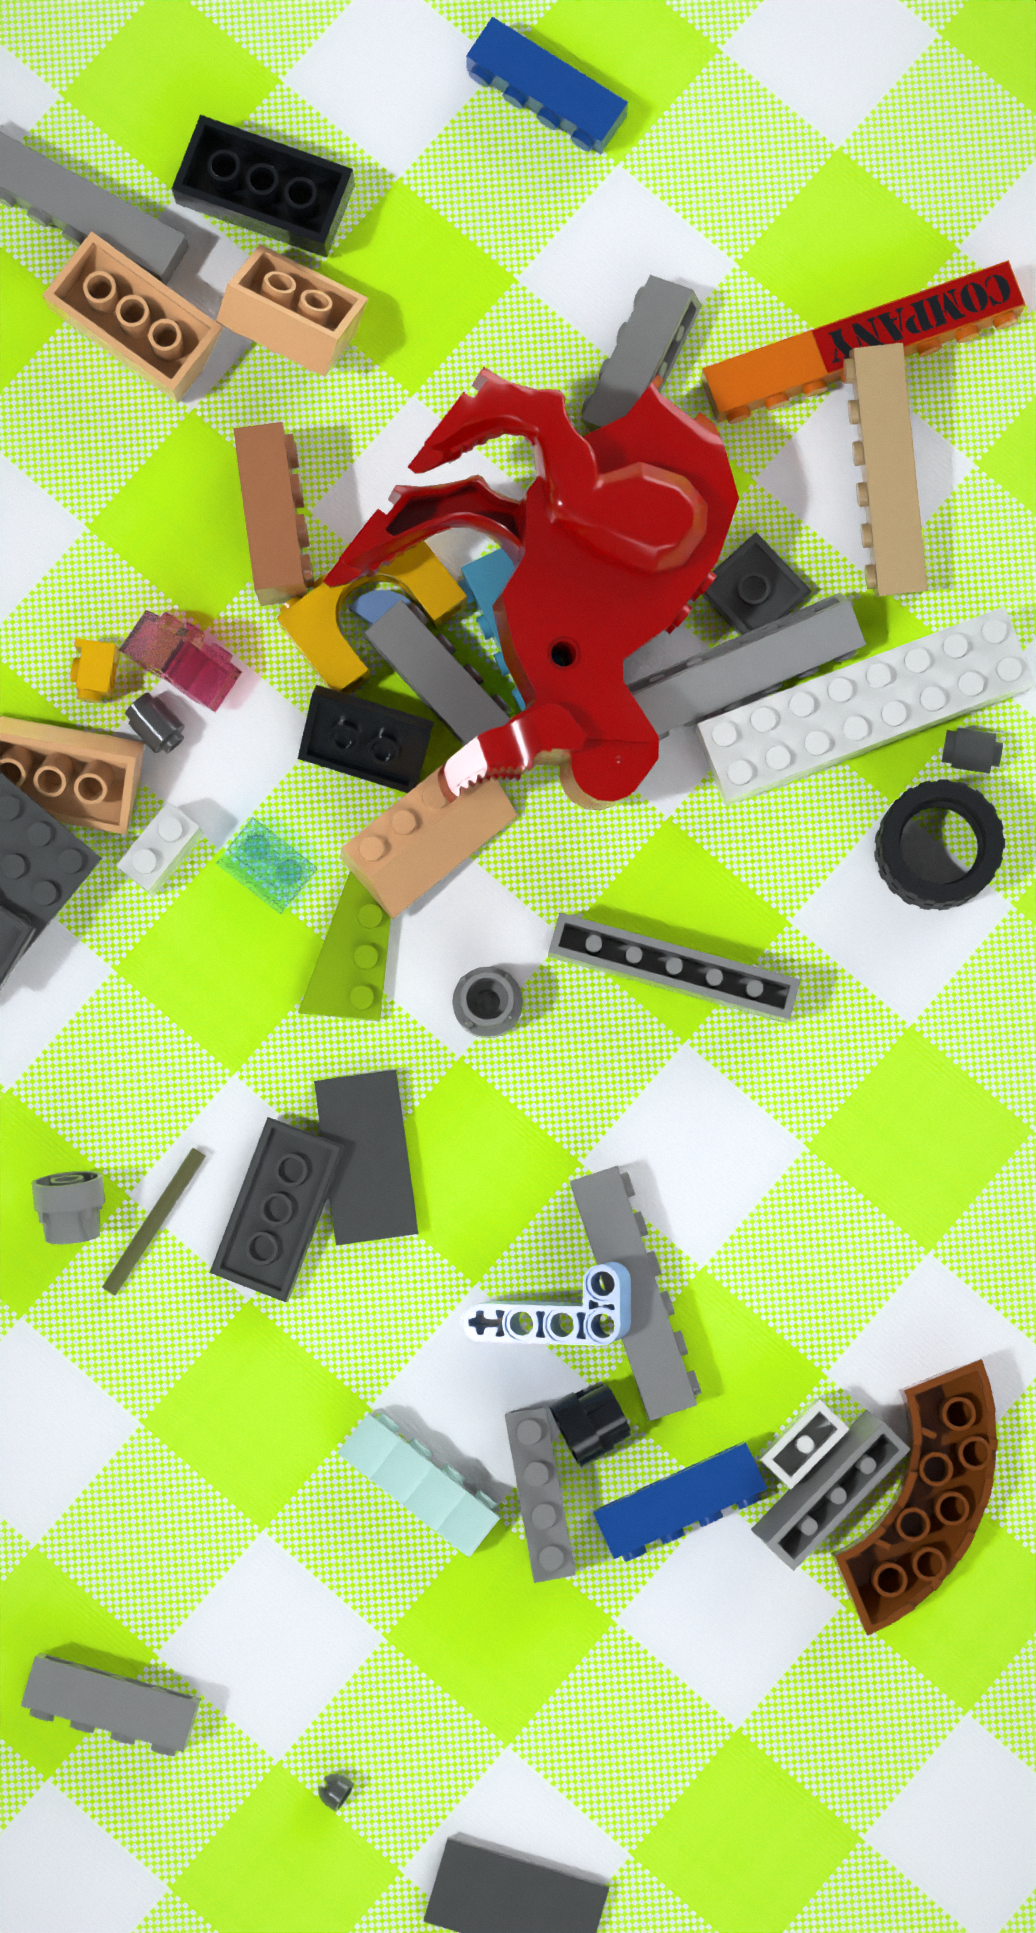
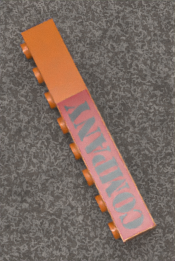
M1007 260L702 368L700 379L716 422L720 423L727 420L729 424H735L751 417V411L766 407L767 411L775 410L787 405L790 402L789 398L802 393H804L805 397L818 395L828 389L827 384L841 379L843 384H846L843 361L844 359H850L849 351L853 348L903 343L904 357L918 353L920 357L928 356L941 350V344L955 339L957 343L968 342L978 337L980 330L994 326L996 330H1001L1014 325L1019 321L1018 317L1021 316L1026 303L1011 264Z

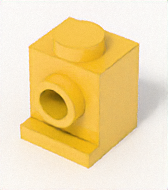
M75 638L74 647L81 654L80 658L74 657L70 675L71 682H76V699L88 703H101V698L113 699L120 657L119 648L113 643Z

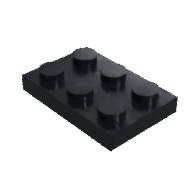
M316 685L311 696L297 759L409 793L419 784L435 721Z

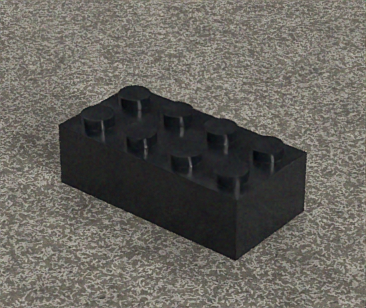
M200 114L171 190L177 205L327 258L353 192L355 179L352 168Z

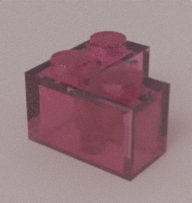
M145 610L119 649L120 652L142 669L167 681L190 700L215 713L242 674V671L230 662L233 657L231 653L215 643L209 646L203 641L206 637L203 631L187 621L182 623L179 619L165 611L162 616Z

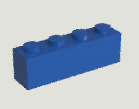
M493 16L466 55V70L469 71L471 79L485 88L491 85L501 91L503 98L512 106L518 109L528 108L537 114L536 118L547 128L551 130L559 128L571 136L570 140L584 151L590 152L592 149L601 155L627 117L628 102Z
M742 1441L592 1510L613 1558L616 1559L622 1556L624 1562H628L647 1553L645 1545L657 1539H660L663 1545L670 1543L685 1535L683 1527L696 1521L699 1522L701 1527H704L723 1518L721 1510L733 1504H737L740 1510L762 1500L759 1492L766 1490L767 1487L747 1443Z

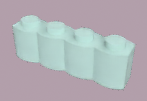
M380 1411L377 1417L369 1412L337 1454L470 1558L501 1516L495 1512L499 1504L480 1489L475 1495L462 1486L466 1478L446 1463L442 1469L429 1459L433 1452L413 1437L409 1443L396 1433L400 1426L386 1414Z

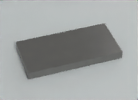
M389 1070L314 1081L321 1137L347 1146L329 1192L336 1246L419 1234L397 1071Z
M267 1117L209 1273L283 1302H289L347 1146Z
M447 1837L423 1922L459 1933H597L609 1886Z

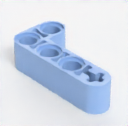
M613 1261L592 1267L584 1276L583 1303L490 1300L475 1304L468 1308L463 1315V1330L468 1337L479 1342L607 1345L625 1337L630 1330V1274L626 1267ZM603 1271L610 1273L614 1278L615 1286L611 1293L603 1290L600 1285V1275ZM522 1311L527 1312L533 1319L534 1324L531 1332H526L520 1326L519 1318ZM563 1312L570 1315L573 1319L574 1328L571 1334L566 1333L560 1327L559 1319ZM603 1313L608 1314L614 1321L615 1329L612 1335L606 1334L600 1327V1317ZM481 1315H484L487 1319L503 1317V1322L488 1327V1324L481 1323Z

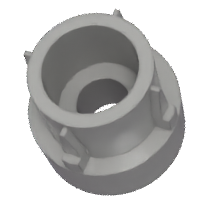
M479 967L460 978L453 993L452 1005L455 1017L465 1031L479 1038L491 1039L508 1033L517 1024L522 1013L523 997L518 983L510 973L496 967ZM483 992H493L500 1000L498 1009L491 1014L482 1013L476 1007V999Z
M94 1171L63 1172L43 1176L31 1182L34 1210L38 1212L39 1222L43 1225L45 1241L47 1243L74 1244L90 1241L100 1236V1210L102 1209V1204L105 1203L103 1175Z

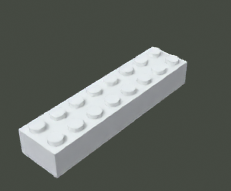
M1004 606L697 723L695 733L723 804L726 807L1027 692L1034 685L1035 680Z

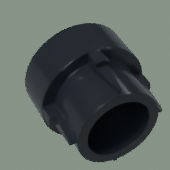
M601 1384L585 1392L583 1390L576 1393L571 1392L548 1404L559 1431L580 1468L604 1457L605 1453L614 1449L615 1444L631 1436V1429L627 1419L607 1384Z

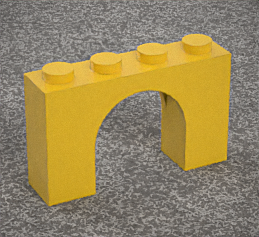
M422 541L415 548L409 549L403 556L397 557L389 566L381 567L380 571L373 577L365 575L349 584L330 588L323 582L329 572L323 574L314 582V590L303 598L295 596L288 600L280 608L281 614L276 618L280 627L325 686L349 695L371 678L367 667L339 631L338 621L341 607L354 590L374 582L396 585L411 596L435 629L468 606V598L427 543Z

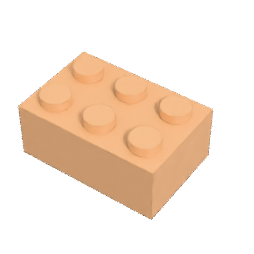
M259 244L227 284L216 322L229 328L232 332L242 335L266 347L268 350L302 365L307 370L325 377L356 336L369 298Z

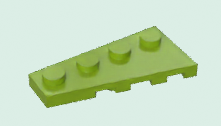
M351 871L347 877L298 1014L380 1022L391 917Z

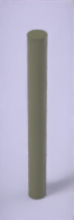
M192 1147L102 1286L103 1289L114 1296L117 1295L206 1158V1155Z

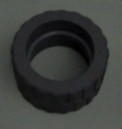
M939 779L933 782L929 780L920 783L917 787L909 788L903 792L899 799L894 801L879 824L880 828L875 836L876 850L874 857L882 880L884 879L889 886L888 889L893 894H897L902 898V901L909 905H916L920 909L948 910L950 907H958L967 903L992 881L996 870L1001 866L1003 860L1002 854L1005 849L1004 827L1002 820L999 819L996 813L997 810L992 803H989L984 798L981 792L968 787V784L962 782H951L948 779ZM936 807L951 810L964 818L974 831L978 845L975 862L968 873L956 881L943 884L928 882L913 873L902 857L900 846L901 835L907 822L915 814L925 809Z

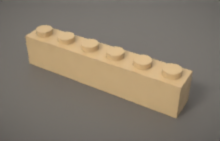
M903 343L853 348L849 351L850 359H844L843 367L846 384L852 383L854 400H848V417L850 425H857L858 441L852 442V456L854 466H861L862 482L856 483L858 506L865 507L867 523L860 525L862 547L869 548L871 564L865 565L864 568L867 589L874 590V597L928 591Z

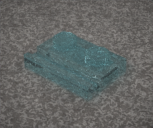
M254 817L248 821L228 846L226 852L215 863L280 915L283 914L286 907L294 900L318 869L317 866Z

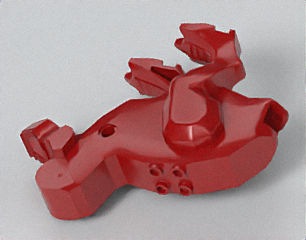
M483 367L472 384V387L478 391L473 398L465 392L461 394L426 439L424 445L407 468L415 474L425 473L445 463L450 464L460 459L463 453L472 451L473 447L486 444L489 439H496L504 434L516 437L524 436L525 440L533 448L536 480L526 491L520 501L514 500L492 490L483 476L478 474L463 480L437 485H396L387 499L394 505L386 515L377 508L323 580L327 586L333 588L354 582L365 575L373 577L380 571L381 567L389 566L397 557L403 556L409 549L415 548L422 541L436 534L451 530V528H471L485 534L497 543L513 562L514 569L493 603L492 608L503 658L525 702V710L513 716L505 725L481 733L442 765L438 772V782L444 798L450 803L454 802L461 795V789L465 792L468 790V784L473 788L476 782L481 784L483 779L489 782L491 777L495 781L498 780V777L503 781L506 777L510 781L513 778L519 781L522 774L527 770H532L536 765H552L560 767L559 777L561 786L571 802L586 810L602 811L615 806L632 794L659 759V736L624 683L623 662L657 638L663 631L670 635L676 627L678 628L692 610V607L687 604L688 600L690 599L692 602H695L715 580L717 575L711 570L719 560L739 501V495L724 443L715 424L701 412L694 419L659 393L657 390L664 382V379L658 374L627 415L581 436L567 415L565 407L566 398L560 390L535 389L509 382ZM551 653L559 655L564 662V666L557 665L553 661Z

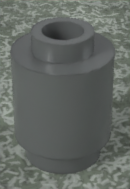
M149 692L135 700L125 712V715L130 720L128 725L154 753H159L163 750L168 754L185 738L181 734L185 725L159 697L154 698Z
M959 727L957 731L947 730L942 762L950 763L951 768L990 774L991 766L1000 767L1003 743L996 742L997 733Z

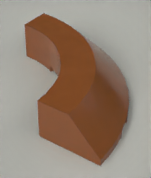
M982 1359L938 1373L899 1389L907 1417L908 1447L911 1449L907 1453L904 1472L899 1486L883 1514L867 1531L845 1547L831 1553L866 1636L895 1623L913 1611L918 1604L941 1586L943 1580L950 1574L957 1563L961 1561L969 1549L982 1520L985 1508L987 1509L994 1482L993 1476L998 1439L996 1432V1409L992 1388Z

